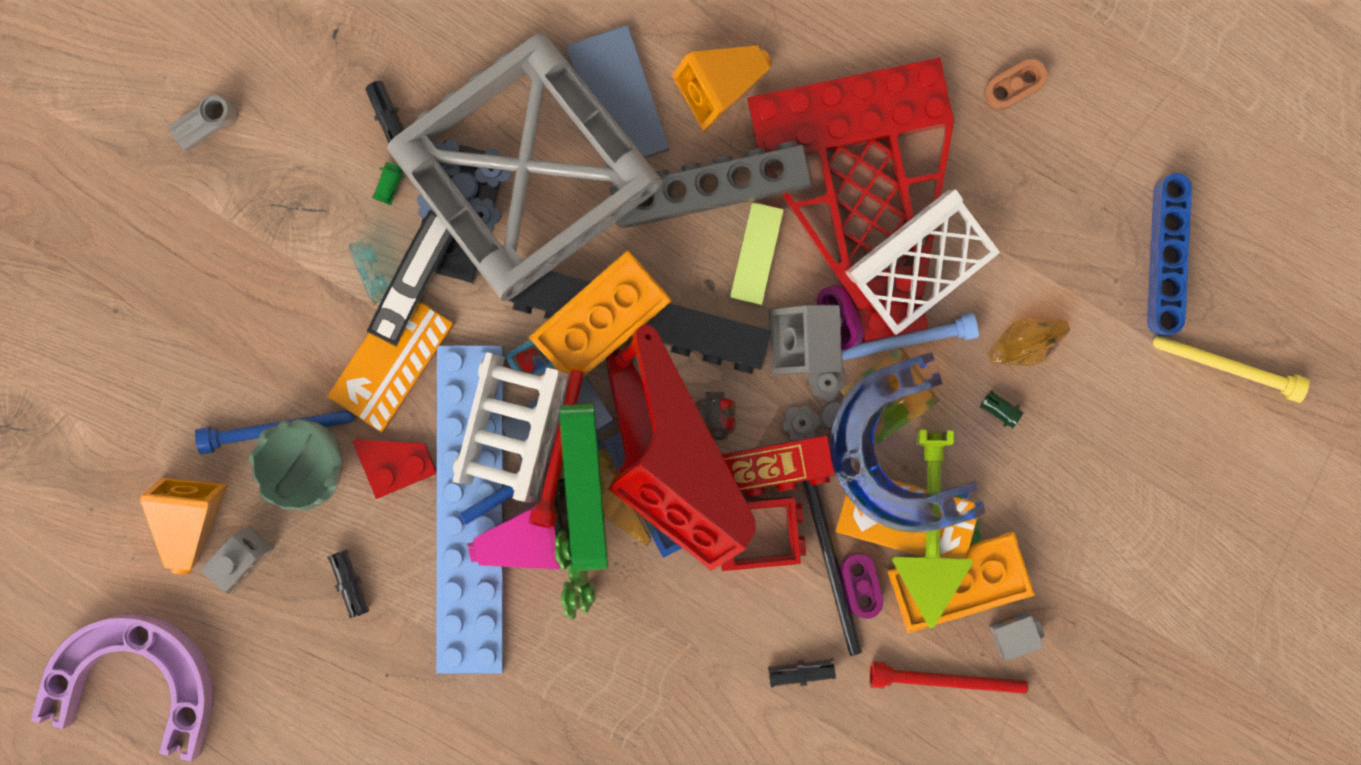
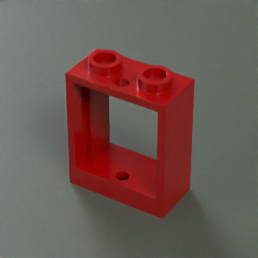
M793 496L746 501L750 510L786 506L790 554L734 559L733 557L721 564V570L732 571L801 564L800 556H806L805 537L798 536L797 523H803L801 503L795 504Z

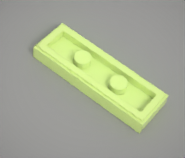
M752 202L731 290V299L762 305L784 209Z

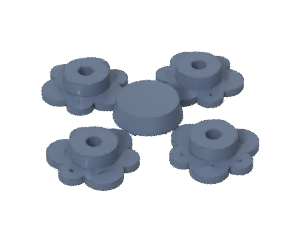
M448 140L445 144L440 141L434 144L435 148L439 150L460 151L459 144L454 140ZM490 149L486 151L485 155L500 156V153L495 149ZM439 163L447 175L453 176L451 180L467 201H469L477 214L483 213L481 219L492 232L495 228L494 224L498 223L501 219V212L494 207L492 200L485 199L481 201L478 198H474L478 191V182L487 183L490 187L494 188L499 185V182H507L511 177V171L500 169L490 171V168L478 167L474 177L467 172L459 173L460 165ZM419 194L417 197V203L420 206L418 214L420 217L425 218L428 211L433 210L423 196Z

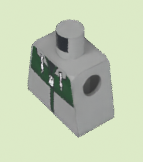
M250 526L233 535L208 561L201 572L224 593L233 594L274 550V547ZM245 542L249 543L254 548V550L247 547L245 545Z

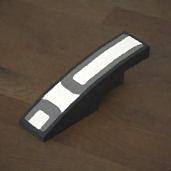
M428 211L367 329V333L395 347L398 346L426 296L428 286L439 269L443 256L454 238L435 212Z

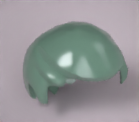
M296 419L291 423L282 421L277 426L262 431L256 447L249 456L248 462L253 467V480L260 484V496L264 500L276 504L282 509L306 511L327 502L334 495L341 480L343 456L338 441L326 427L313 421Z

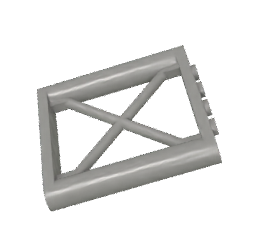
M545 33L536 34L512 52L502 54L493 66L484 72L481 71L472 76L467 85L458 91H452L447 94L442 103L434 109L421 113L417 117L416 122L396 135L387 147L388 152L501 301H507L517 296L652 196L663 183L661 177ZM527 74L532 80L519 158L439 150L432 144L435 139L523 75ZM544 85L610 168L532 160ZM439 163L516 171L504 246L499 243ZM529 173L610 181L618 189L616 193L524 261L517 255L516 250Z

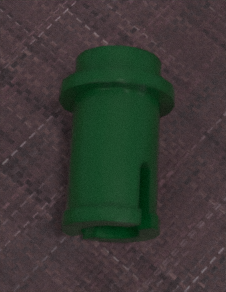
M990 390L979 406L1004 422L1002 426L1006 427L1008 425L1012 429L1024 414V412L1019 410L1020 406L1018 404L1013 406L994 393L993 390Z

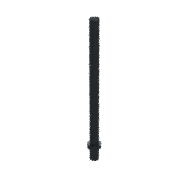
M805 480L803 484L850 656L862 653L818 485H810V480Z

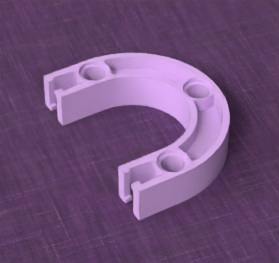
M139 614L118 615L79 629L69 636L54 652L44 670L31 721L41 723L47 719H54L55 712L50 710L54 699H59L62 702L59 719H54L51 726L64 729L74 724L83 687L91 668L107 653L128 651L142 655L152 661L161 670L169 685L171 707L159 754L169 756L175 751H180L181 744L176 742L181 731L188 732L190 739L187 752H181L180 759L192 762L201 755L213 705L212 680L202 653L194 642L180 629L152 616ZM140 626L148 631L149 638L147 642H143L138 638L137 631ZM60 674L65 676L68 681L66 690L61 688L58 683ZM185 707H190L195 711V722L187 720L184 715Z

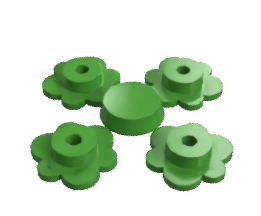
M560 530L558 536L555 537V556L562 570L567 569L568 566V574L571 581L563 583L561 602L564 607L565 616L575 619L576 609H580V606L584 613L589 612L592 602L596 600V590L594 584L588 581V571H573L570 539H567L564 530Z

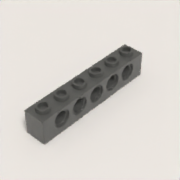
M791 141L777 145L778 150L765 153L764 148L754 149L745 152V158L733 160L732 156H723L713 159V165L701 167L700 163L681 166L682 172L669 174L668 170L656 171L663 180V183L654 193L653 203L648 207H643L642 204L638 205L619 219L616 225L625 229L813 188L807 150L804 145L798 146L797 141ZM776 161L781 162L784 167L782 175L776 179L769 178L767 174L768 166ZM741 169H749L751 172L750 181L744 186H738L735 182L736 173ZM709 176H716L719 181L717 189L712 193H706L703 188L705 179ZM678 183H684L686 186L685 196L680 200H674L672 197L673 187ZM616 186L609 188L611 196L618 191Z

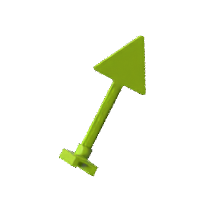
M927 430L916 432V445L924 447V461H927L925 557L892 558V562L928 627L931 629L937 624L973 564L971 559L940 557L941 462H944V447L954 444V431L951 430L942 433V440L941 433H928L927 440Z

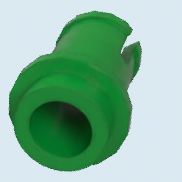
M385 162L384 167L379 169L382 173L372 198L392 205L400 178L404 179L405 176L402 175L403 170L401 167Z

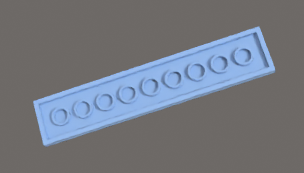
M504 346L437 347L436 674L503 673V567L480 566L478 561L471 563L467 543L473 542V538L503 522V503L469 524H464L460 517L461 512L501 489L503 484L474 476L472 484L453 482L455 475L453 465L457 456L460 455L480 379L478 376L479 365L485 359L486 352L504 357ZM499 380L494 398L504 401L503 380ZM491 412L486 431L504 436L502 428L504 415ZM482 444L478 463L503 470L504 450Z

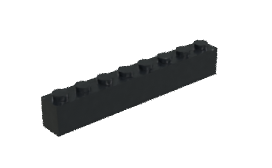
M549 271L517 296L507 301L514 303L513 310L531 314L533 309L545 312L544 318L550 319L591 282ZM670 303L644 324L652 326L658 332L663 344L672 346L670 351L672 353L686 357L690 356V352L703 355L702 361L720 366L722 360L735 363L734 370L753 374L754 369L761 370L771 335L770 330Z

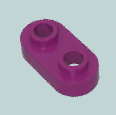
M831 285L822 289L817 296V305H840L842 321L840 329L841 349L847 350L859 345L864 337V329L850 295L840 285Z
M861 553L850 554L841 564V575L849 607L855 615L864 619H870L877 616L883 607V597L875 564L867 555ZM856 563H859L862 567L859 575L852 573V566ZM867 595L870 602L866 607H861L859 600L862 596Z

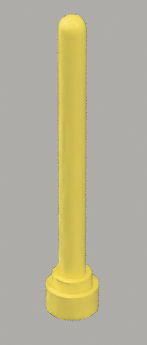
M1157 336L1153 340V345L1157 349L1279 389L1281 394L1286 395V399L1298 403L1304 400L1309 389V378L1297 374L1282 377L1162 336Z

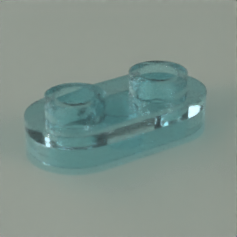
M361 239L349 244V250L364 287L375 305L381 302L389 284L383 273L378 274L374 262L378 261L373 246L371 243L365 245Z

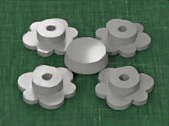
M843 371L811 373L808 377V383L813 387L812 395L814 397L822 396L823 400L829 403L822 408L820 417L815 413H811V409L808 406H802L800 409L797 407L789 408L785 413L787 421L783 423V429L786 432H790L792 441L805 439V437L812 438L816 435L815 428L820 425L821 420L825 428L835 431L831 436L835 465L839 464L842 468H847L851 461H856L860 458L861 451L856 446L857 438L853 435L847 436L841 429L847 425L849 416L852 419H858V424L861 427H866L869 423L871 425L881 424L883 415L879 399L874 390H868L864 395L856 394L853 397L854 404L847 409L842 403L833 402L836 400L838 393L843 392L845 389V384L842 382ZM825 380L830 381L829 386L825 385ZM866 406L870 407L869 412L865 410ZM800 420L804 421V426L802 427L799 425ZM841 446L845 448L843 453L839 450Z

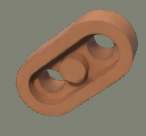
M1027 59L994 77L984 90L987 104L993 109L1005 110L1036 93L1047 81L1048 75L1045 66L1038 60ZM1024 73L1033 75V83H1027L1024 80ZM996 89L1005 91L1006 96L1004 99L996 97Z

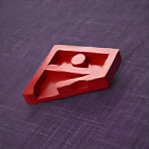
M365 439L352 441L376 499L437 474V469L426 443Z

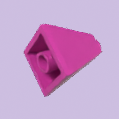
M536 504L477 535L473 538V542L467 543L471 563L478 561L480 566L560 569V563L557 562L555 556V530L528 523L531 509L536 507Z

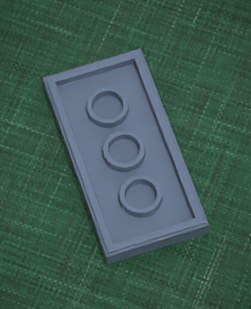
M628 25L567 45L566 48L576 73L641 154L647 158L668 151L669 146Z

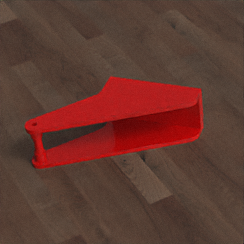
M641 325L634 331L633 340L626 349L614 350L606 357V367L625 453L624 463L609 485L608 490L712 571L747 548L756 530L755 518L658 332L650 325ZM636 355L642 380L633 364V359Z

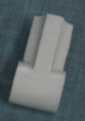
M218 95L206 96L197 108L169 126L170 133L176 142L184 150L188 151L219 129L232 126L237 120L238 110L233 102ZM222 104L224 108L223 115L215 120L213 111L217 105Z

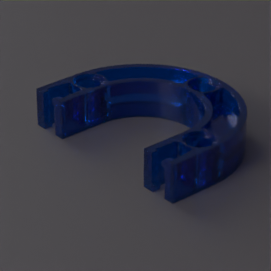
M932 352L884 367L861 379L842 400L835 415L831 431V456L834 470L839 483L849 499L859 510L875 522L904 532L917 533L938 530L976 519L986 513L982 501L975 502V507L970 510L957 511L953 497L962 493L964 499L971 498V493L978 490L975 480L933 493H915L905 490L892 482L885 475L876 459L874 431L883 411L899 398L943 384L939 372L933 373L932 378L924 380V383H914L910 368L919 364L921 369L928 367L927 363L935 361ZM891 374L895 375L899 380V388L897 390H894L889 383ZM852 457L859 461L860 472L853 469L851 465ZM932 503L938 504L941 507L942 518L934 515Z

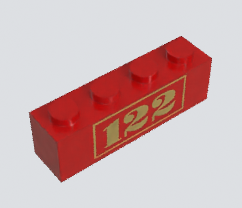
M830 435L721 454L740 491H745L746 497L765 494V487L776 485L778 491L798 488L797 482L810 480V485L830 482L829 476L837 473Z

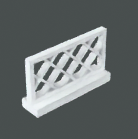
M956 189L947 190L845 271L850 280L856 283L895 335L899 334L1000 253L963 204V198ZM957 211L965 220L964 234L947 232L948 218ZM942 224L941 232H940V231H933V230L936 229L939 225ZM970 228L977 236L970 235ZM928 234L940 235L938 255L921 253L922 239ZM946 236L963 238L961 258L944 256ZM969 239L980 240L989 252L978 260L967 259ZM916 244L915 252H908ZM900 256H914L912 276L895 274L896 260ZM920 257L937 259L935 278L918 277ZM943 260L960 262L959 274L955 279H941ZM966 262L973 263L965 270ZM890 265L889 273L881 272ZM876 275L888 276L886 296L874 295L866 283ZM894 277L912 279L909 299L892 297ZM917 280L934 282L933 296L927 301L915 300ZM940 283L947 284L941 290H939ZM878 299L886 300L885 308L882 306ZM891 301L908 303L907 317L898 324L889 315ZM914 303L922 304L916 310L913 311Z

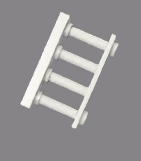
M486 352L485 359L479 365L478 376L480 379L460 455L457 456L453 465V472L455 474L453 482L472 484L474 476L513 487V499L537 503L559 421V406L563 405L570 374L546 368V372L542 376L503 367L505 357ZM499 380L538 389L540 395L537 407L531 409L494 399ZM491 412L530 422L531 430L528 439L521 441L486 431ZM482 444L521 454L523 460L520 471L515 474L479 464L478 460Z

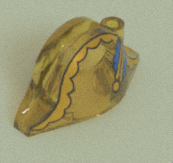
M1025 317L1015 321L987 354L991 363L1034 366L1045 361L1055 351L1070 331V327L1066 320Z

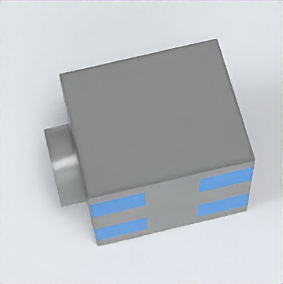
M1026 612L989 625L999 655L1005 661L1044 648L1040 639L1045 637L1041 623L1038 618L1033 620V617Z

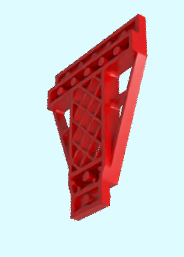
M940 57L747 98L756 149L764 148L765 153L778 150L777 145L797 141L798 146H805L807 155L816 154L818 156L826 195L795 202L789 193L781 194V196L841 286L850 295L864 329L863 342L896 335L856 283L852 282L845 273L846 270L854 265L850 261L859 247L868 252L873 250V248L863 242L872 227L889 237L901 227L903 222L906 224L914 217L908 192L909 185L934 180L935 187L932 202L942 194L954 119ZM943 127L944 135L937 173L908 178L904 173L897 137ZM887 139L888 148L877 141ZM868 143L859 157L846 149V147ZM871 145L887 155L879 169L862 159ZM836 150L828 162L826 152ZM839 151L855 161L847 176L830 166ZM890 158L895 180L881 172ZM858 164L875 174L866 189L850 179ZM769 165L767 169L769 178H778L771 165ZM831 173L843 180L836 193L834 192ZM878 177L894 186L885 201L869 191ZM846 183L863 193L853 208L837 198ZM897 190L902 212L888 204ZM865 196L881 205L873 220L857 211ZM822 203L828 205L840 263L834 261L800 208ZM837 205L850 212L842 225ZM885 208L901 218L892 233L876 223ZM853 215L869 225L860 240L844 230ZM928 234L926 236L925 244L921 247V253L931 254L934 235ZM844 236L857 244L849 257ZM916 244L908 252H915ZM904 255L900 263L896 264L895 274L912 276L913 264L903 266L909 255ZM920 257L918 277H927L930 258ZM890 269L881 272L889 273ZM876 275L866 285L874 295L886 296L889 277ZM894 277L892 297L909 299L912 279ZM917 280L915 300L923 301L922 296H924L926 281ZM878 299L882 306L885 308L886 300ZM891 301L889 315L896 324L907 317L908 303ZM914 303L913 311L916 310L922 304ZM926 313L922 314L897 335L929 329Z

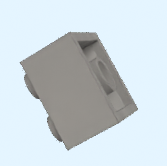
M805 305L770 310L772 375L842 372L841 362L843 353L841 350L840 329L842 321L840 305Z

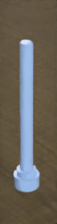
M972 312L960 315V318L955 319L952 324L860 343L847 350L841 349L843 353L842 360L957 336L958 339L964 338L965 341L979 338L977 321Z

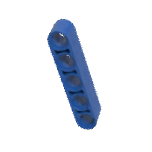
M1174 173L1159 180L1153 190L1147 325L1152 333L1159 336L1178 333L1184 327L1186 319L1192 186L1190 180L1180 173ZM1168 182H1172L1177 186L1178 196L1176 198L1171 197L1167 193L1166 186ZM1167 214L1172 215L1176 219L1177 226L1174 231L1168 229L1165 225ZM1166 247L1171 248L1175 253V260L1172 264L1165 261L1163 257V251ZM1165 279L1173 284L1174 290L1171 296L1165 295L1162 291L1161 286ZM1163 312H1167L1172 318V324L1169 329H1165L1160 323V316Z

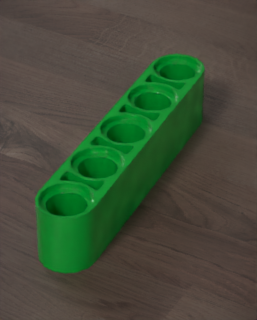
M594 403L560 405L559 417L573 571L608 569Z

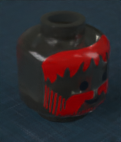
M706 392L705 398L695 402L713 439H728V434L733 433L736 429L735 402L725 398L724 392Z

